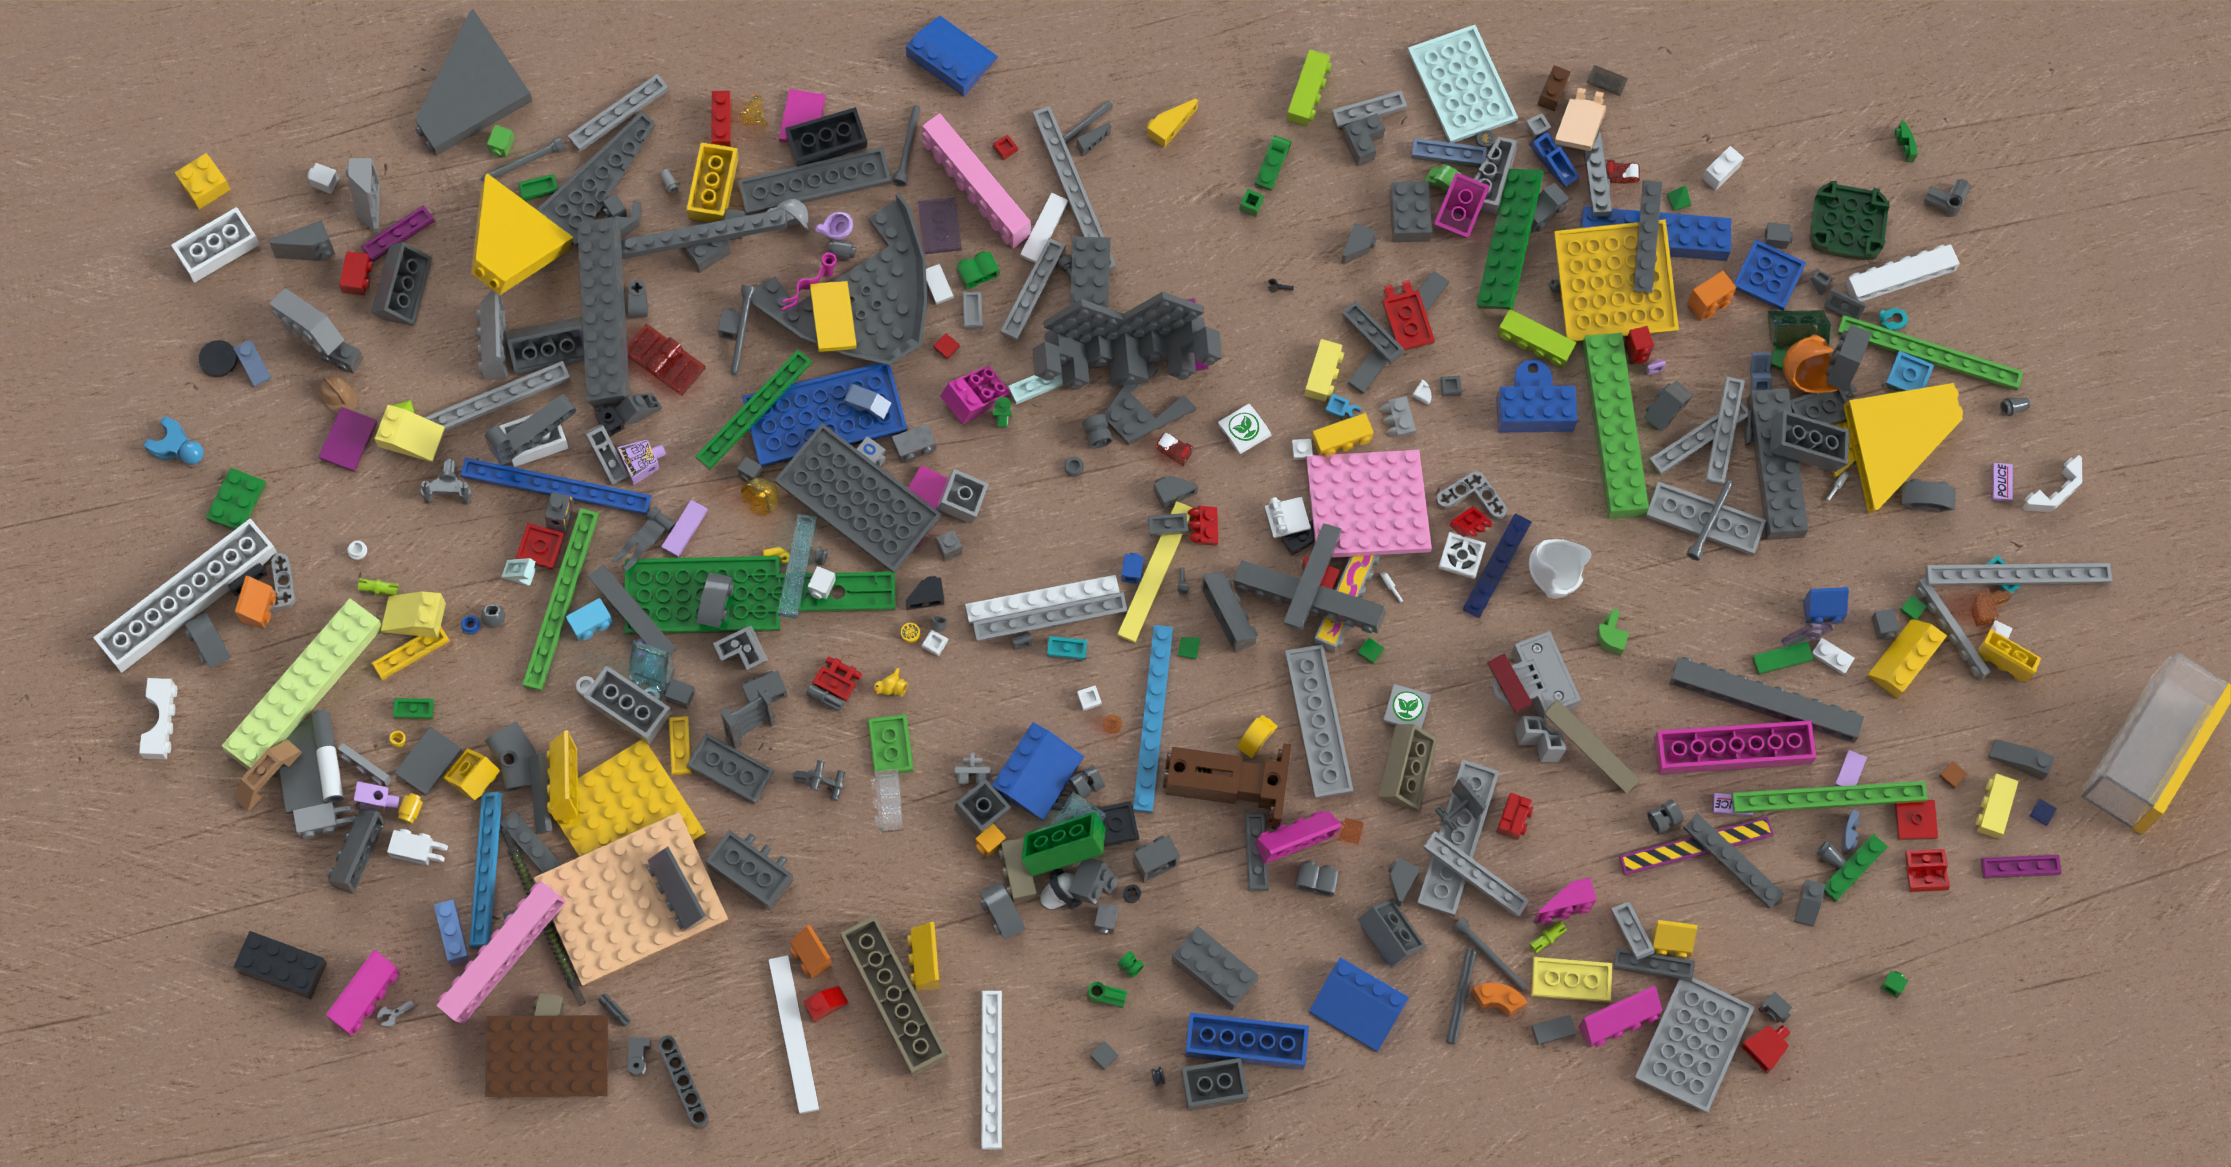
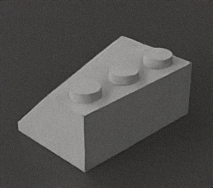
M350 158L349 165L345 167V172L351 186L356 216L374 233H379L380 180L372 158Z

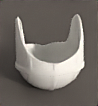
M1544 540L1533 549L1530 555L1529 570L1531 576L1548 598H1563L1573 593L1583 582V568L1591 558V551L1585 546L1567 540Z

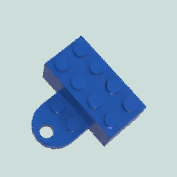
M1533 359L1524 361L1515 371L1514 386H1500L1496 397L1498 433L1574 431L1577 423L1575 386H1553L1551 370L1543 362ZM1535 366L1538 371L1530 373L1527 368Z

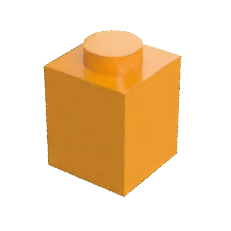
M992 824L975 838V847L981 855L985 854L989 858L1001 848V842H1005L1006 837Z

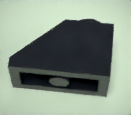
M929 576L925 580H921L906 599V610L945 605L941 577Z

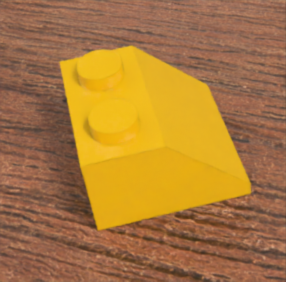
M467 748L443 776V779L466 797L475 801L484 793L485 788L496 779L500 770L486 756Z
M1658 920L1652 929L1651 935L1654 953L1662 956H1667V954L1675 955V958L1680 959L1690 957L1693 952L1698 925Z

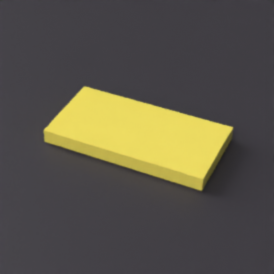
M1533 957L1531 997L1600 1003L1611 1002L1612 963Z

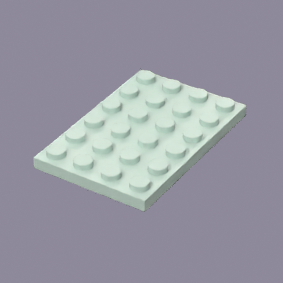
M1476 25L1408 47L1409 56L1449 143H1455L1478 135L1479 132L1492 130L1518 120V116Z

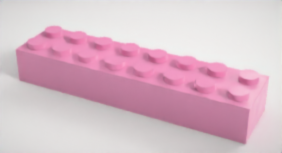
M938 114L922 125V144L925 149L931 150L936 162L942 164L947 175L956 180L957 187L967 193L968 200L973 205H977L979 213L983 218L987 217L992 229L1002 235L1003 242L1014 249L1027 240L1031 234V221L944 117Z
M542 881L533 885L530 889V895L518 903V909L514 914L506 917L504 926L492 934V940L488 945L480 948L478 957L466 965V971L461 977L458 976L451 984L452 988L440 996L438 999L439 1003L436 1006L451 1019L465 1024L568 901L550 885Z

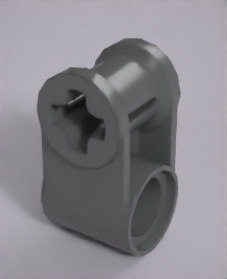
M633 280L629 284L628 317H648L646 287L641 280Z

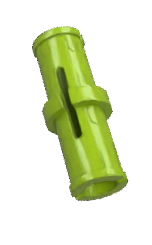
M359 578L360 582H358V590L375 592L376 595L380 593L397 595L399 584L382 582L380 579L375 581Z
M1558 921L1550 929L1542 931L1538 938L1529 943L1531 950L1537 954L1548 944H1553L1557 937L1567 931V928L1561 921Z

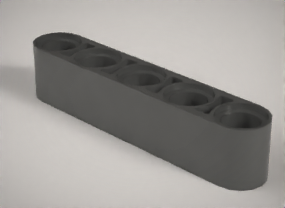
M669 1035L660 1038L658 1046L691 1124L696 1129H703L708 1125L709 1117L676 1040ZM666 1042L673 1043V1047L670 1050H664L663 1045ZM674 1060L681 1061V1065L678 1068H672L670 1065ZM687 1078L689 1083L686 1086L678 1085L679 1080ZM695 1096L697 1101L694 1104L686 1103L688 1097ZM698 1114L705 1116L704 1120L700 1123L694 1121L695 1116Z

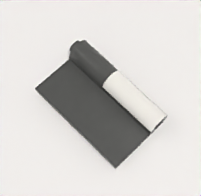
M317 710L311 715L310 721L301 722L285 739V741L289 740L302 752L290 767L283 763L279 768L286 814L293 813V810L332 802L336 804L344 798L331 716L325 710Z

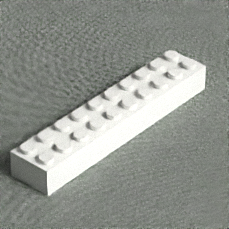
M249 519L93 638L122 673L230 590L228 585L257 564L261 563V565H264L278 553L261 530Z

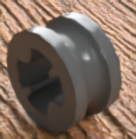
M819 546L814 563L820 562L821 565H824L829 549L823 550Z

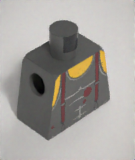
M551 493L545 515L546 528L564 532L566 535L575 503L571 496Z

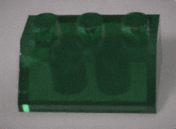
M1824 310L1768 311L1769 335L1773 346L1778 348L1792 346L1813 334L1825 339L1829 345L1831 324Z

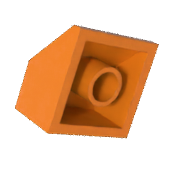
M246 576L235 610L241 623L265 628L266 623H269L271 618V612H269L271 605H274L276 601L275 591L271 586Z
M810 924L790 941L792 947L789 950L795 959L799 958L802 964L799 966L804 975L809 974L812 979L832 967L830 956Z

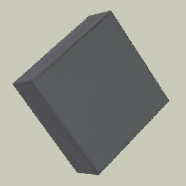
M1460 375L1440 378L1442 397L1462 394Z
M1104 1041L1090 1056L1105 1070L1118 1057V1054Z

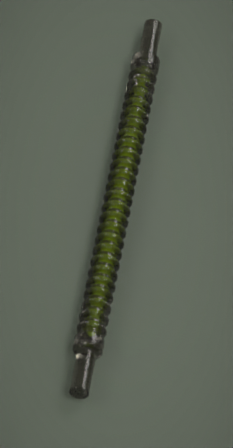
M505 828L501 833L508 847L507 852L509 856H512L511 860L514 861L515 870L519 871L517 874L521 875L519 879L523 880L522 885H525L524 890H527L526 894L530 895V889L535 883H532L533 878H530L529 869L525 868L527 865L523 863L524 859L521 858L522 854L519 853L518 845H515L508 829ZM549 922L543 929L545 930L544 935H548L546 939L550 940L548 944L552 945L553 955H556L555 959L559 960L557 964L561 965L560 970H563L562 975L566 976L564 979L567 980L568 988L572 990L578 1005L582 1006L586 1004V1001L579 988L580 982L578 978H575L576 974L572 973L574 969L570 968L569 958H566L567 954L563 953L565 949L561 948L560 938H557L558 934L554 933L556 929L552 928L553 923Z

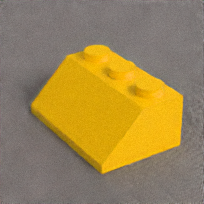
M1990 629L1977 651L1982 660L1992 662L2001 671H2007L2015 679L2026 683L2035 674L2041 660L2039 656Z
M928 922L911 928V935H907L908 947L912 946L913 954H909L910 966H914V973H910L911 984L916 986V991L940 989L934 922Z

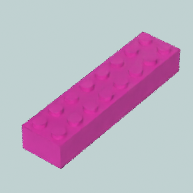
M1811 721L1657 731L1654 736L1659 774L1812 764L1816 759Z

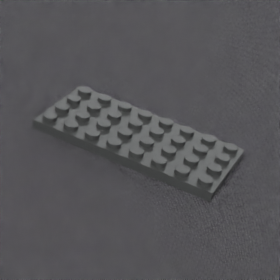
M823 423L774 480L778 486L891 572H896L942 517L940 512Z

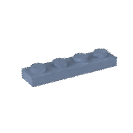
M1414 138L1411 158L1481 167L1486 160L1487 148Z

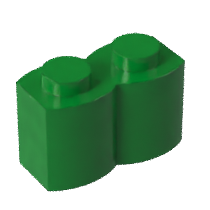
M990 251L979 252L973 259H963L956 266V271L966 290L1000 275V269Z

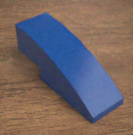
M1548 132L1529 144L1543 165L1564 187L1580 178L1560 146L1557 147Z

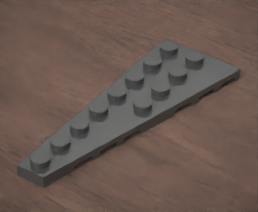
M641 111L537 209V211L573 236L572 244L575 247L578 246L577 223L597 218L604 207L603 201L609 198L655 128V122Z

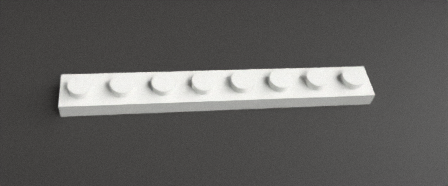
M1116 575L968 603L965 604L969 624H973L975 621L1120 592Z

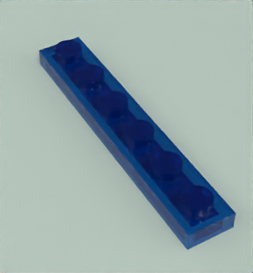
M1516 513L1514 514L1465 603L1464 611L1480 619L1532 521Z

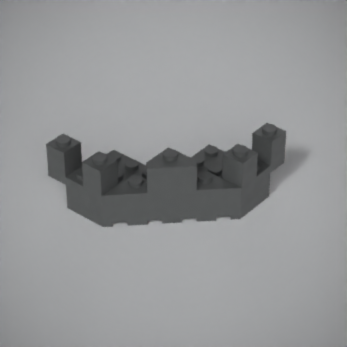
M1163 291L1124 314L1080 299L1043 321L1044 328L1049 329V331L1045 333V342L1032 349L1034 374L1037 377L1043 378V380H1052L1061 374L1062 370L1063 385L1073 390H1078L1089 383L1088 368L1109 366L1111 387L1149 383L1148 362L1168 361L1169 375L1179 380H1185L1196 373L1195 361L1210 366L1222 359L1220 333L1217 330L1205 327L1204 318L1199 317L1204 313V306Z

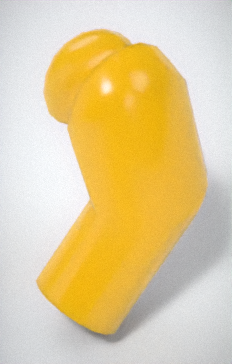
M781 547L762 550L763 556H779L781 563H787L790 560V554Z

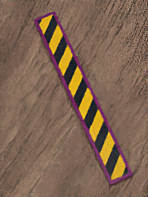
M1768 817L1716 830L1733 847L1774 835ZM1693 837L1621 855L1619 860L1626 876L1709 854V852Z

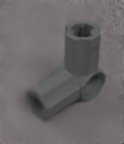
M1957 179L1950 194L1930 187L1924 202L1942 209L1945 215L1949 217H1955L1959 214L1971 185L1967 180Z

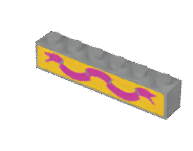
M1381 555L1351 556L1336 591L1363 598L1367 589L1364 585L1366 581L1370 582L1374 573L1371 570L1373 564H1378ZM1324 616L1313 644H1323L1324 649L1335 653L1337 647L1341 648L1345 638L1342 637L1344 631L1348 632L1350 627L1337 620L1335 622L1330 621Z

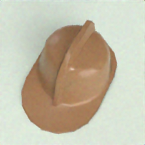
M340 376L323 378L318 388V394L325 404L336 414L339 413L341 407L354 411L358 404V395L348 382Z

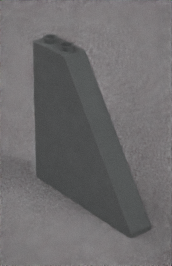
M474 9L469 12L415 119L417 124L415 129L420 137L424 136L426 139L425 145L429 151L433 150L436 156L532 102L529 90Z

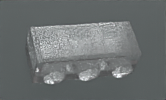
M898 769L874 771L875 778H871L872 790L876 789L877 796L873 797V806L878 808V815L874 816L875 827H879L880 833L903 831Z

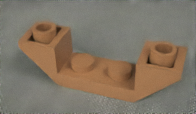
M289 740L267 749L240 779L234 799L247 811H250L262 798L257 792L283 763L290 767L302 752Z

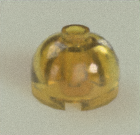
M755 478L748 481L741 488V496L744 503L748 502L752 506L749 509L759 516L764 517L770 514L778 505L779 493L777 486L768 479Z

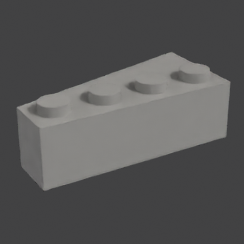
M1498 137L1485 162L1479 168V172L1474 180L1490 186L1480 211L1497 215L1509 169H1512L1517 152V140Z

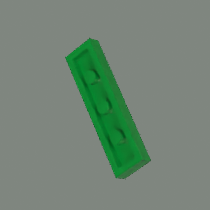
M1873 833L1829 879L1825 885L1824 892L1836 902L1888 846Z

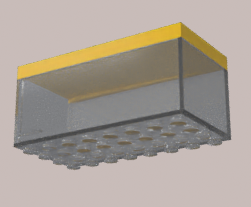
M2176 652L2173 657L2169 655L2166 661L2151 675L2147 681L2148 685L2141 691L2138 701L2134 703L2129 711L2130 714L2120 725L2119 732L2112 738L2111 745L2101 756L2102 760L2095 766L2091 773L2092 776L2082 787V790H2084L2082 798L2141 835L2164 814L2231 703V684L2179 652Z

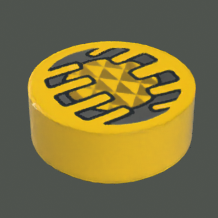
M906 623L901 628V637L907 643L916 642L920 637V629L914 623Z

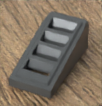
M1106 123L1077 137L1076 146L1082 156H1085L1111 133V124Z

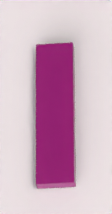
M423 205L361 247L366 254H369L371 261L374 262L388 252L389 245L406 241L435 222V220Z
M2059 855L1981 859L1983 879L2055 876L2062 874Z

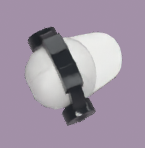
M1057 868L1050 873L1049 884L1041 892V903L1048 909H1056L1065 904L1070 909H1074L1083 903L1080 900H1076L1068 892L1074 876L1070 873H1064L1063 868Z

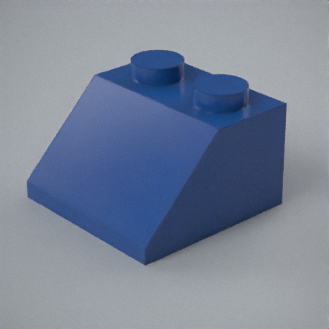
M1848 587L1810 589L1803 600L1805 622L1812 623L1813 625H1819L1823 622L1841 623L1847 616Z

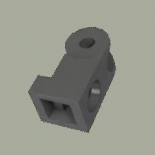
M629 1038L627 1066L631 1075L635 1077H640L646 1072L644 1056L645 1049H651L650 1038Z

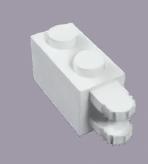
M405 829L393 831L387 851L391 858L426 866L429 865L430 860L444 862L445 858L443 856L433 854L432 851L433 848L446 851L448 848L446 844L434 842L430 838L431 836L419 833L418 836L411 834V831Z

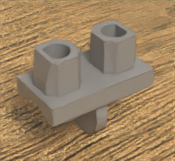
M971 752V758H963V764H971V766H955V773H957L959 784L969 783V773H976L977 784L984 779L988 780L990 766H975V764H982V758H975V752Z

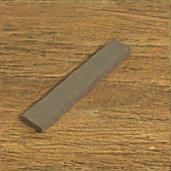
M1556 699L1543 713L1625 794L1640 780L1559 700Z

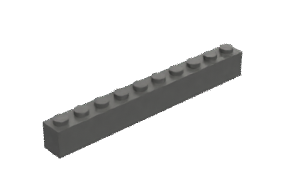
M1678 657L1669 682L1671 685L1787 722L1811 721L1813 730L1855 743L1858 739L1864 716H1861L1856 711H1845L1837 705L1823 704L1819 699H1808L1800 693H1789L1781 687L1773 688L1767 686L1762 681H1751L1746 676H1736L1730 674L1725 669L1717 670L1711 668L1706 663L1698 664L1687 657Z

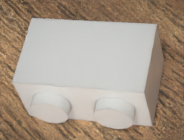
M1730 146L1706 169L1702 179L1714 190H1717L1740 168L1744 157Z

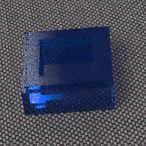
M2039 799L2030 817L2047 826L2057 808Z

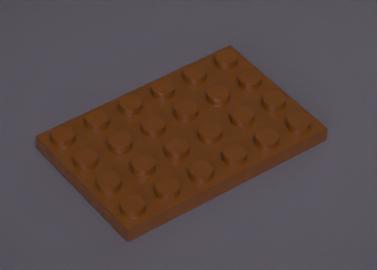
M608 1015L486 1016L485 1097L607 1096Z

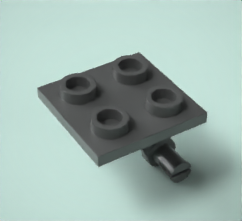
M1462 777L1457 780L1452 790L1462 803L1449 814L1446 813L1442 806L1435 810L1442 819L1441 822L1443 824L1446 823L1452 832L1459 827L1452 820V817L1466 807L1473 817L1479 820L1487 807L1484 799L1480 795H1476L1472 785Z

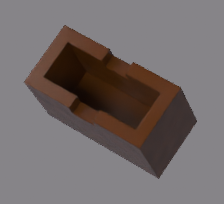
M1555 65L1553 66L1540 95L1539 106L1555 112L1568 82L1570 71Z

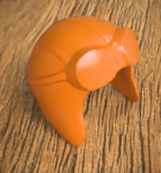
M1813 334L1796 342L1788 349L1783 361V372L1792 388L1809 393H1827L1839 390V388L1826 383L1828 375L1825 373L1831 361L1829 353L1833 349L1828 347L1825 339Z

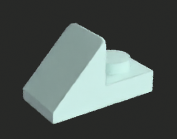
M530 558L507 560L501 578L530 586L535 573L534 565L536 561Z

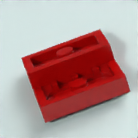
M1945 849L1906 850V869L1910 892L1949 890L1948 863Z

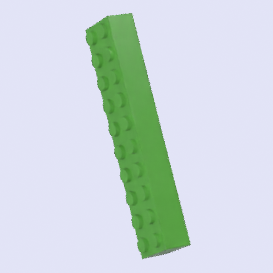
M1622 333L1587 335L1582 342L1607 516L1608 519L1646 516L1649 505Z

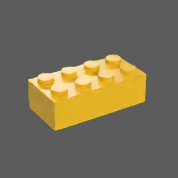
M707 143L700 144L686 209L688 219L711 223L724 220L726 209L729 207L739 159L737 148Z

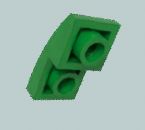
M1900 121L1898 127L1895 128V139L1898 140V146H1903V155L1906 156V162H1914L1918 155L1914 136L1905 121Z

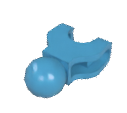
M166 416L160 421L164 430L167 431L166 437L160 441L147 439L143 445L149 453L161 460L176 457L186 464L194 465L198 464L204 456L202 446L198 442L189 441L180 424Z

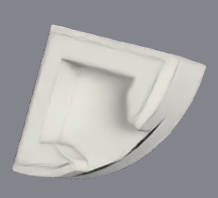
M1422 379L1412 397L1429 406L1432 397L1429 385Z

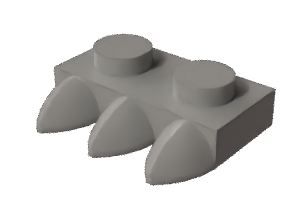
M1407 396L1388 400V403L1380 407V412L1390 414L1382 422L1386 425H1394L1387 430L1386 435L1400 437L1416 433Z

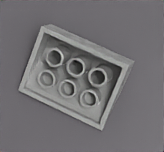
M491 290L480 302V310H477V319L481 322V327H477L478 338H481V344H478V355L482 358V362H478L479 373H482L484 380L507 378L505 307L501 295Z

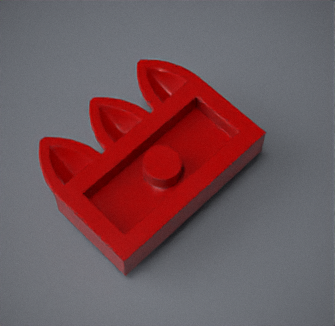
M1200 505L1190 509L1187 513L1197 520L1189 522L1188 526L1197 532L1190 534L1188 538L1197 544L1216 546L1218 544L1217 507Z
M1472 506L1453 519L1449 526L1463 537L1466 535L1477 537V532H1485L1484 527H1492V522Z

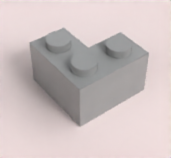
M748 626L713 643L721 661L740 654L747 670L769 661L752 626Z

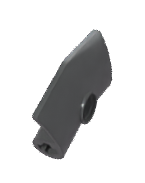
M514 722L485 740L498 760L505 791H514L521 789L523 786L531 785L529 757L536 754L535 748L519 724ZM510 757L513 760V764H506L503 758Z

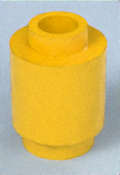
M412 793L409 796L405 795L398 811V819L405 823L413 824L423 804L420 800L421 797Z

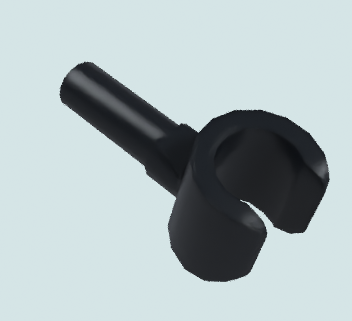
M1276 279L1268 280L1269 284H1275L1274 287H1268V290L1272 293L1277 292L1278 289L1294 290V286L1278 284Z

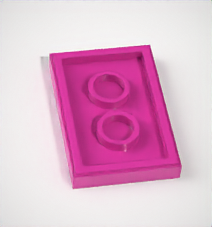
M789 89L779 141L787 142L785 128L821 118L826 95Z

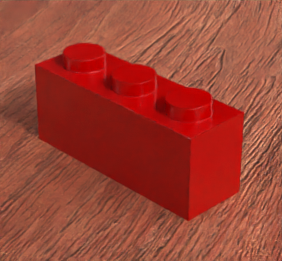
M712 91L711 143L714 145L731 147L732 100L730 91Z

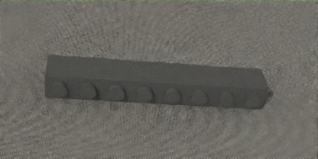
M1241 560L1233 582L1235 588L1240 592L1247 593L1248 591L1254 593L1259 598L1264 599L1266 597L1272 599L1277 604L1285 603L1290 606L1301 579ZM1320 585L1309 614L1314 616L1319 614L1325 616L1330 621L1335 622L1337 620L1343 622L1348 627L1356 626L1364 632L1378 634L1386 611L1383 605Z

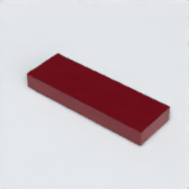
M1505 653L1487 662L1514 713L1533 704Z

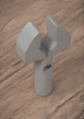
M410 1000L394 1010L387 1009L386 1006L380 1009L377 1019L379 1020L386 1015L390 1017L388 1021L380 1025L386 1028L395 1026L396 1017L412 1009L414 1003Z

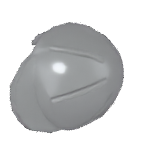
M787 199L779 203L777 207L767 210V212L785 209L788 221L787 226L800 223L807 231L810 230L807 225V208L799 200Z

